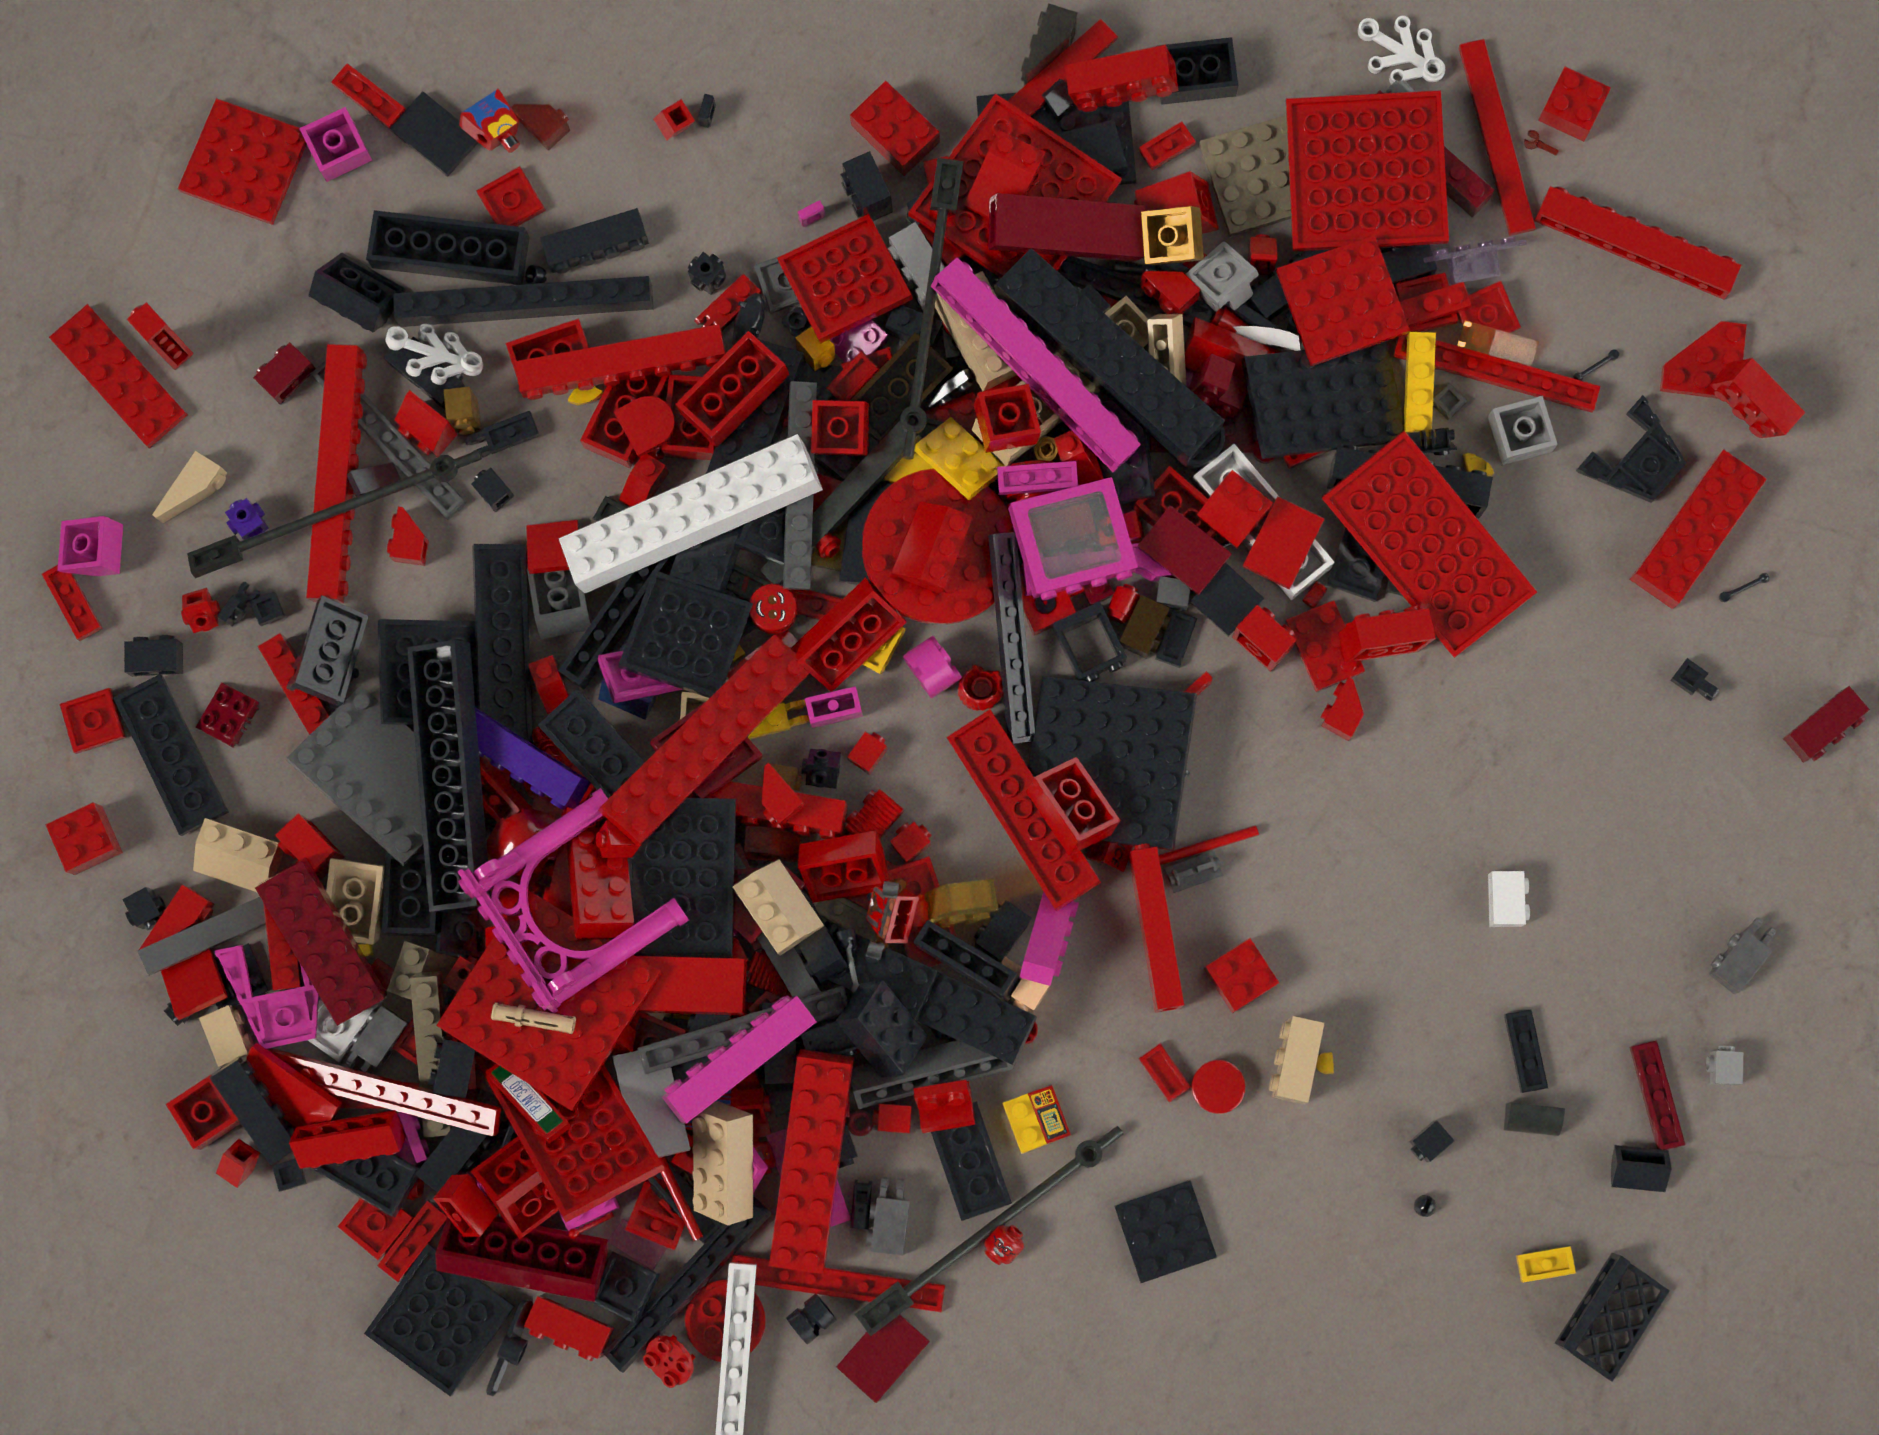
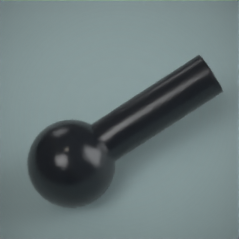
M1114 261L1112 270L1120 273L1141 275L1142 277L1145 271H1160V267L1145 263L1137 265Z

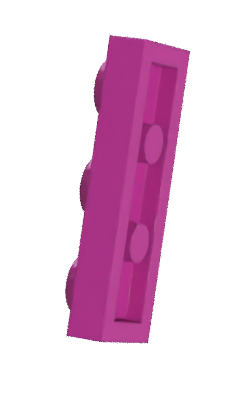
M1076 461L997 467L999 495L1059 491L1078 486Z

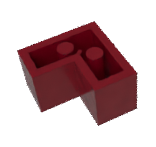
M1211 354L1194 371L1189 389L1212 410L1216 411L1218 415L1233 418L1242 409L1247 392L1246 381L1232 375L1235 363Z

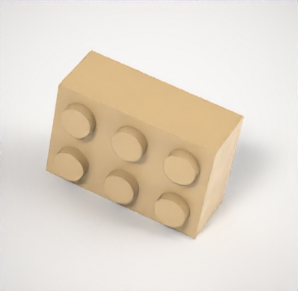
M1295 1016L1282 1023L1279 1038L1283 1039L1282 1048L1280 1047L1276 1050L1274 1064L1278 1065L1277 1074L1271 1075L1269 1091H1273L1272 1098L1299 1104L1309 1102L1324 1023Z

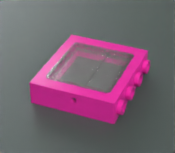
M1112 477L1013 502L1008 508L1034 598L1041 597L1042 600H1048L1056 597L1057 592L1066 590L1067 594L1082 590L1084 585L1092 584V587L1104 585L1107 583V579L1117 577L1118 581L1132 577V573L1138 568Z

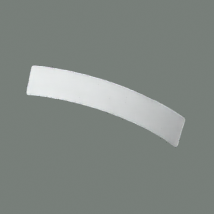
M1259 326L1233 327L1237 331L1236 334L1261 344L1281 346L1294 351L1301 350L1299 336L1288 331Z

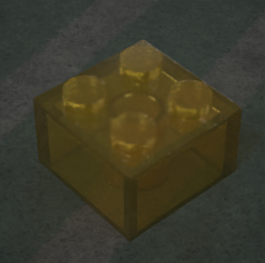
M993 879L945 884L925 893V899L928 902L929 921L934 924L939 923L941 928L956 925L955 923L964 922V925L980 922L979 920L990 918V913L999 910Z

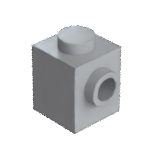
M1719 1046V1050L1711 1051L1710 1056H1707L1706 1071L1710 1072V1084L1742 1085L1743 1052H1735V1047Z

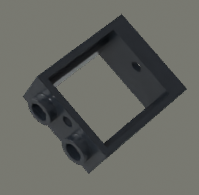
M1100 601L1053 623L1052 629L1077 680L1094 682L1100 678L1099 674L1107 670L1113 673L1124 667L1123 663L1126 662L1127 656ZM1098 618L1116 657L1082 672L1064 634Z

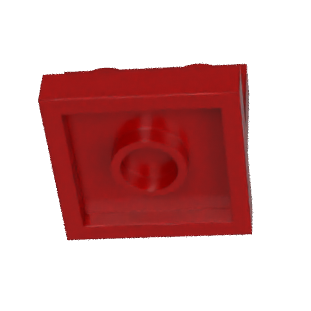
M970 1080L913 1088L914 1098L919 1109L922 1133L975 1125Z

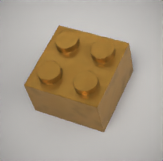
M1189 206L1141 212L1145 264L1160 265L1204 260L1200 208Z

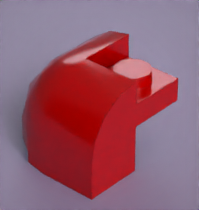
M522 809L521 813L513 814L507 819L502 817L487 839V851L492 859H499L555 822L554 814L534 809ZM559 848L543 858L533 873L539 874L548 859L554 861ZM525 868L517 872L515 875L520 876V874L522 873V871H524Z

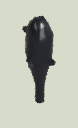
M754 293L744 301H739L738 305L741 308L735 318L732 347L748 331L758 339L765 318V303L761 294Z

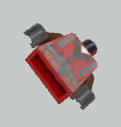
M902 878L884 881V885H876L873 888V892L867 894V900L870 904L866 917L877 937L875 942L870 941L866 952L867 957L880 960L882 952L886 950L890 943H908L919 896L905 890L906 882Z

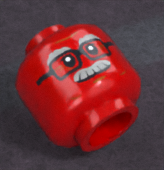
M1000 1225L985 1239L986 1249L984 1252L997 1265L1002 1263L1010 1264L1024 1249V1243L1021 1239L1023 1234L1014 1225L1009 1227Z

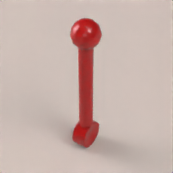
M610 1212L578 1229H570L568 1235L570 1238L575 1239L580 1233L615 1216L613 1212Z

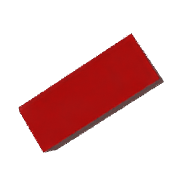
M1195 317L1184 345L1185 368L1194 372L1211 354L1235 363L1232 375L1245 380L1241 362L1244 356L1280 353L1281 351Z

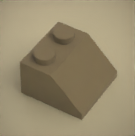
M404 941L387 992L412 1000L410 977L415 973L442 971L444 981L458 959ZM443 983L445 999L449 987Z

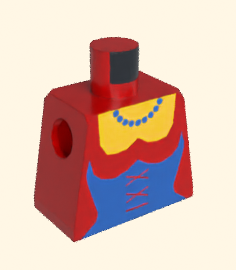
M499 89L461 113L459 126L487 150L492 151L499 145H502L508 153H512L519 147L520 142L514 136L518 131L519 120Z

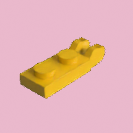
M805 700L779 704L748 738L754 739L790 730L791 727L810 722L808 715H801L790 720L787 715L788 711L799 710L805 707Z

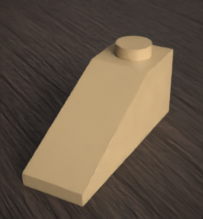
M195 451L152 515L160 522L165 523L211 496L216 489H220L226 480L227 472L221 466Z

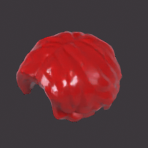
M972 665L959 680L958 697H960L962 704L976 711H985L986 709L993 708L1003 697L1000 671H985L981 666Z

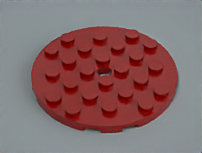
M935 469L917 471L900 478L879 496L864 524L862 557L871 584L893 609H897L909 616L908 618L919 622L947 625L960 623L978 616L995 603L988 535L1013 532L1010 513L1002 500L988 486L968 500ZM919 502L949 506L973 517L945 589L940 594L891 574Z

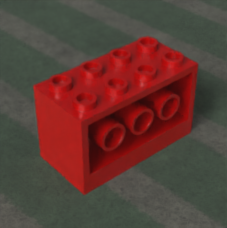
M518 1136L471 1171L484 1194L489 1198L495 1209L499 1212L500 1217L519 1240L559 1211Z

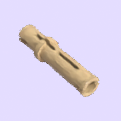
M497 1002L493 1005L491 1014L492 1020L515 1023V1026L518 1027L527 1025L573 1034L576 1017L527 1009L525 1005L516 1007Z

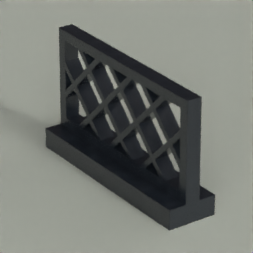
M1611 1253L1555 1341V1344L1613 1382L1670 1290L1635 1267L1623 1256ZM1627 1269L1635 1274L1637 1285L1624 1287L1622 1277ZM1653 1286L1660 1291L1654 1301L1645 1302L1643 1288ZM1638 1289L1640 1304L1627 1306L1625 1292ZM1620 1293L1622 1308L1609 1310V1297L1612 1294ZM1641 1308L1643 1319L1639 1324L1631 1325L1629 1311ZM1623 1312L1626 1326L1613 1329L1610 1315ZM1605 1316L1608 1330L1595 1333L1594 1321L1597 1317ZM1627 1331L1628 1343L1624 1347L1617 1348L1614 1334ZM1609 1335L1611 1349L1599 1352L1596 1337ZM1591 1339L1592 1354L1582 1355L1576 1351L1582 1340ZM1613 1354L1614 1365L1608 1373L1601 1367L1600 1356ZM1595 1358V1363L1589 1359Z

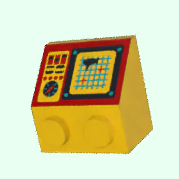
M1052 1085L1002 1103L1021 1154L1071 1136Z

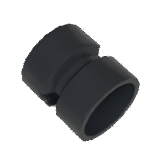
M816 1293L804 1302L803 1309L797 1308L786 1317L789 1324L807 1345L819 1336L820 1329L826 1330L837 1321L834 1314Z

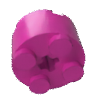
M934 636L926 639L903 655L910 670L920 681L921 686L930 698L937 696L962 678L956 667L952 666L951 658L945 649L941 648Z

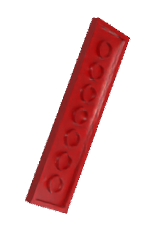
M991 709L946 737L1056 911L1101 883L1081 850L1070 856L1067 854L1027 795L1026 790L1034 776Z

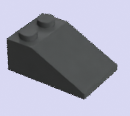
M526 561L534 616L540 639L587 630L591 622L586 595L575 585L570 570L529 574L528 561Z

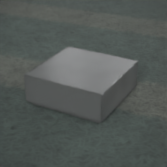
M1450 383L1433 398V406L1447 420L1467 402Z

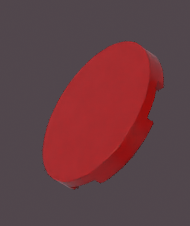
M718 1280L705 1285L689 1302L685 1314V1329L689 1341L702 1355L721 1362L728 1280ZM755 1292L750 1353L760 1343L766 1327L765 1309L761 1299Z

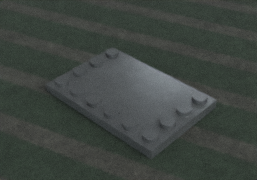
M361 685L287 757V761L404 866L424 846L415 735L406 725L381 724L380 702Z

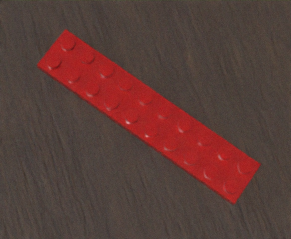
M774 634L598 811L639 847L779 706L812 670H806L803 664H799L796 661L797 659H795L796 653Z

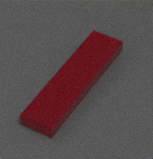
M1657 1040L1629 1047L1657 1149L1667 1150L1686 1145Z

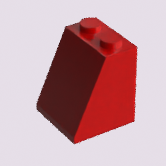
M1191 171L1134 191L1136 196L1134 205L1145 206V211L1189 206L1198 207L1201 212L1202 234L1219 230L1208 182Z

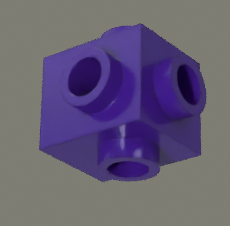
M247 498L235 501L230 505V509L225 512L230 519L226 522L228 527L235 535L239 533L244 540L269 529L262 518L265 513L257 502L252 504Z

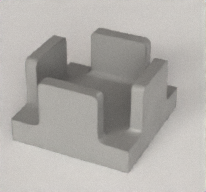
M1225 241L1186 273V276L1201 289L1200 298L1215 311L1227 302H1229L1233 310L1239 308L1253 295L1250 282L1259 275L1257 269Z

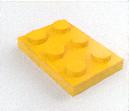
M952 417L915 444L914 451L968 500L972 499L998 478L997 467L1005 466L992 453H986L984 446Z

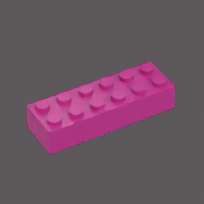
M787 995L780 998L772 1005L774 1010L771 1013L765 1012L758 1015L750 1022L752 1027L749 1030L741 1029L729 1038L731 1044L727 1047H717L707 1055L710 1060L704 1065L702 1062L695 1064L686 1071L688 1075L686 1079L682 1082L680 1079H676L664 1089L666 1094L662 1098L681 1123L691 1121L817 1022L798 996L789 997Z

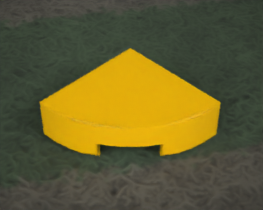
M595 386L590 390H579V388H576L569 396L568 402L574 405L595 402L603 395V391Z
M1472 453L1462 455L1466 472L1480 470L1486 472L1487 476L1494 474L1492 466L1481 457Z

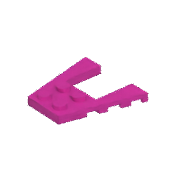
M243 945L215 951L261 1046L268 1049L317 1038L319 994L302 966L301 971L305 986L253 997Z

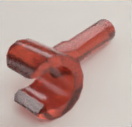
M1528 131V136L1534 138L1535 141L1531 142L1524 139V145L1527 149L1539 148L1555 156L1557 155L1559 150L1539 140L1537 131Z

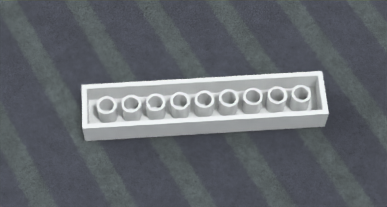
M797 434L559 538L575 585L584 593H587L823 489L807 448Z

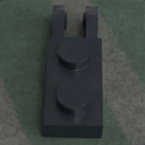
M526 411L482 428V431L466 437L465 442L467 446L486 439L488 445L476 449L480 451L483 458L491 453L495 454L539 437L540 434L531 411Z

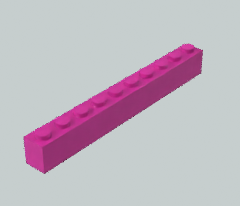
M957 257L935 276L931 287L1026 384H1029L1030 388L1112 472H1115L1135 453L1141 445L1136 435L1132 431L1126 430L1119 423V418L1101 404V400L1096 394L1090 393L1083 386L1081 379L1077 375L1069 372L1061 358L1053 355L1046 348L1044 341L1037 336L1035 337L1028 330L1027 324L1010 311L1005 301L998 299L991 292L990 286L985 281H980L973 274L972 268L966 262H962Z

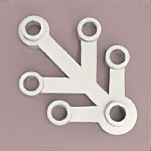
M1399 16L1394 24L1395 30L1400 33L1402 44L1380 32L1379 25L1374 19L1366 18L1360 22L1358 35L1362 40H1373L1395 53V55L1385 57H1372L1368 63V70L1371 73L1377 74L1383 68L1410 62L1417 66V68L1405 71L1401 69L1393 70L1389 78L1391 84L1396 81L1393 78L1394 75H1400L1404 81L1422 77L1428 82H1437L1443 78L1446 70L1445 64L1434 55L1431 43L1432 33L1430 30L1420 29L1416 35L1417 44L1422 46L1423 58L1415 52L1409 29L1410 19L1408 17ZM1403 21L1407 26L1402 28L1398 25V22ZM1370 29L1372 34L1367 35L1363 30ZM1420 35H1427L1428 40L1420 39ZM1378 62L1380 67L1374 68L1371 63ZM1433 67L1437 72L1432 74L1428 71V68Z
M422 324L418 331V337L423 341H428L431 345L429 346L408 339L407 332L401 327L394 326L388 329L385 341L390 349L400 350L401 348H406L427 355V357L421 359H410L408 361L406 372L411 376H419L422 369L441 363L453 364L446 368L436 367L433 369L431 375L432 382L442 385L448 377L461 373L476 376L483 370L481 356L475 352H467L460 343L459 336L456 333L447 332L441 342L435 334L433 326ZM447 349H453L456 355L449 353Z

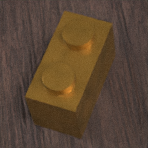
M471 388L445 389L446 418L456 433L470 435L475 430H481L479 403Z

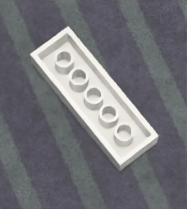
M1235 444L1230 446L1193 477V485L1208 499L1232 470L1266 496L1273 504L1278 496ZM1269 512L1242 542L1249 551ZM1314 539L1290 590L1281 585L1279 587L1292 601L1327 573L1335 562Z

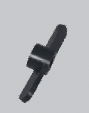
M528 1299L520 1302L510 1328L501 1343L497 1354L499 1359L487 1385V1395L494 1396L497 1393L508 1363L518 1366L526 1351L528 1340L521 1338L525 1328V1322L533 1307V1302Z

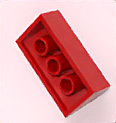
M865 577L801 637L791 649L796 653V661L799 664H803L806 670H812L810 674L830 692H833L907 621L897 609H893L882 598L871 582Z

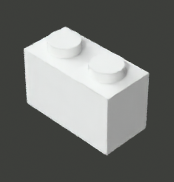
M1492 871L1489 873V927L1524 926L1526 920L1530 918L1529 904H1525V894L1529 893V880L1524 878V871Z

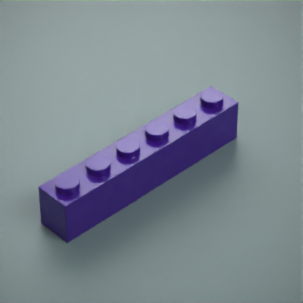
M475 707L480 757L486 755L491 759L489 763L500 770L506 768L511 772L510 777L520 783L528 782L532 785L530 790L543 797L545 794L552 798L551 803L560 809L565 810L566 807L574 809L579 805L591 784L587 778Z

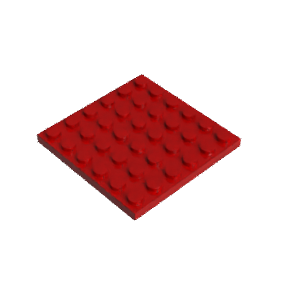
M1441 90L1286 99L1293 251L1330 250L1374 235L1379 247L1449 243Z
M995 93L948 157L950 160L963 161L956 214L948 213L944 240L1002 278L1026 253L988 250L989 219L963 207L998 130L1045 152L1042 165L1026 196L1107 202L1121 183L1122 178ZM935 177L908 213V216L933 233H935L938 211L930 210ZM1038 254L1056 271H1058L1068 257Z
M528 890V903L531 915L540 931L553 943L569 950L589 951L597 949L610 941L607 938H575L573 917ZM519 899L517 900L513 908L518 904ZM522 910L519 914L507 916L505 919L514 933L520 927L519 916L523 915ZM528 926V931H527V933H532V934L534 935V933L531 931V929H530L529 926ZM494 936L436 1026L573 1112L660 977L661 972L635 955H632L560 1003L561 1006L557 1008L558 1011L555 1014L576 1017L573 1034L527 1025L518 1027L515 1026V1023L491 1019L495 1002L516 1007L525 1005L527 1009L552 1012L549 1009L544 1011L542 1007H539L531 995L535 992L534 988H529L521 976L524 973L523 968L520 964L515 966L506 953L510 950L506 942L500 943ZM532 941L521 943L533 962L536 952L541 947L546 946L543 943L538 946ZM548 952L542 956L541 964L547 973L554 974L560 970V954ZM568 958L567 971H571L587 959ZM545 979V981L547 982V984L552 981V980Z

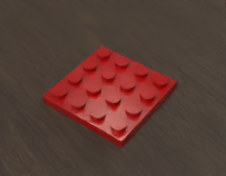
M216 98L178 186V190L189 196L273 225L307 143L299 127Z
M869 214L777 258L820 344L913 300L911 292Z
M1375 235L1279 267L1276 270L1311 366L1410 332Z

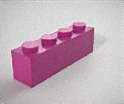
M1043 892L1019 978L1051 986L1053 976L1059 977L1063 961H1059L1058 957L1065 956L1068 941L1063 939L1064 936L1070 937L1074 922L1069 921V917L1075 918L1079 905L1078 902L1072 901L1056 911Z

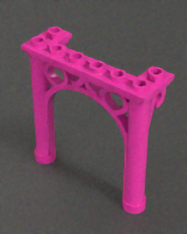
M601 788L592 793L593 796L499 859H492L484 863L474 873L469 868L465 871L463 869L458 871L462 878L458 881L461 888L471 899L474 897L478 899L481 904L477 908L485 921L491 919L496 927L492 930L495 937L500 943L505 941L510 949L506 952L515 966L520 964L523 968L524 973L521 976L529 988H534L535 992L531 995L536 1003L544 1011L549 1009L554 1014L558 1011L557 1008L561 1006L560 1003L678 924L682 926L689 921L675 898H673L605 945L589 951H574L563 948L550 941L536 925L528 903V886L531 875L543 858L605 817L598 811L608 800ZM525 868L520 885L512 881H505ZM505 888H512L519 892V902L512 909L504 908L499 900V894ZM493 889L492 898L488 894V891ZM522 910L523 915L519 916L520 927L514 933L502 914L514 916ZM528 926H529V928L531 929V931L534 933V935H533L532 933H527V931H528ZM532 941L538 946L541 943L546 946L541 947L536 952L533 962L521 943ZM554 952L560 954L561 967L554 974L547 973L545 968L542 967L541 959L545 953ZM568 958L587 959L571 971H567ZM545 979L552 980V981L547 984V982L545 981Z

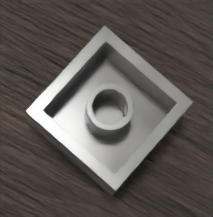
M1543 396L1494 408L1488 415L1502 465L1551 453L1558 445Z

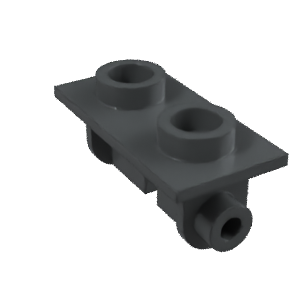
M1214 851L1165 868L1173 893L1223 876L1220 860L1216 857Z

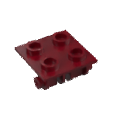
M221 682L195 728L234 748L235 744L240 743L239 741L244 734L240 730L247 731V728L243 727L244 723L251 724L247 718L252 719L256 711L259 710L257 707L259 702Z

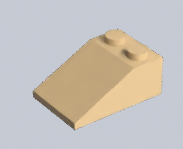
M331 858L326 892L356 942L376 943L380 939L383 917L384 866Z

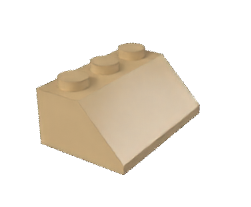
M205 818L195 844L193 871L257 892L255 887L259 883L276 874L284 851L277 845V842Z
M780 860L753 872L733 886V889L779 956L824 926Z

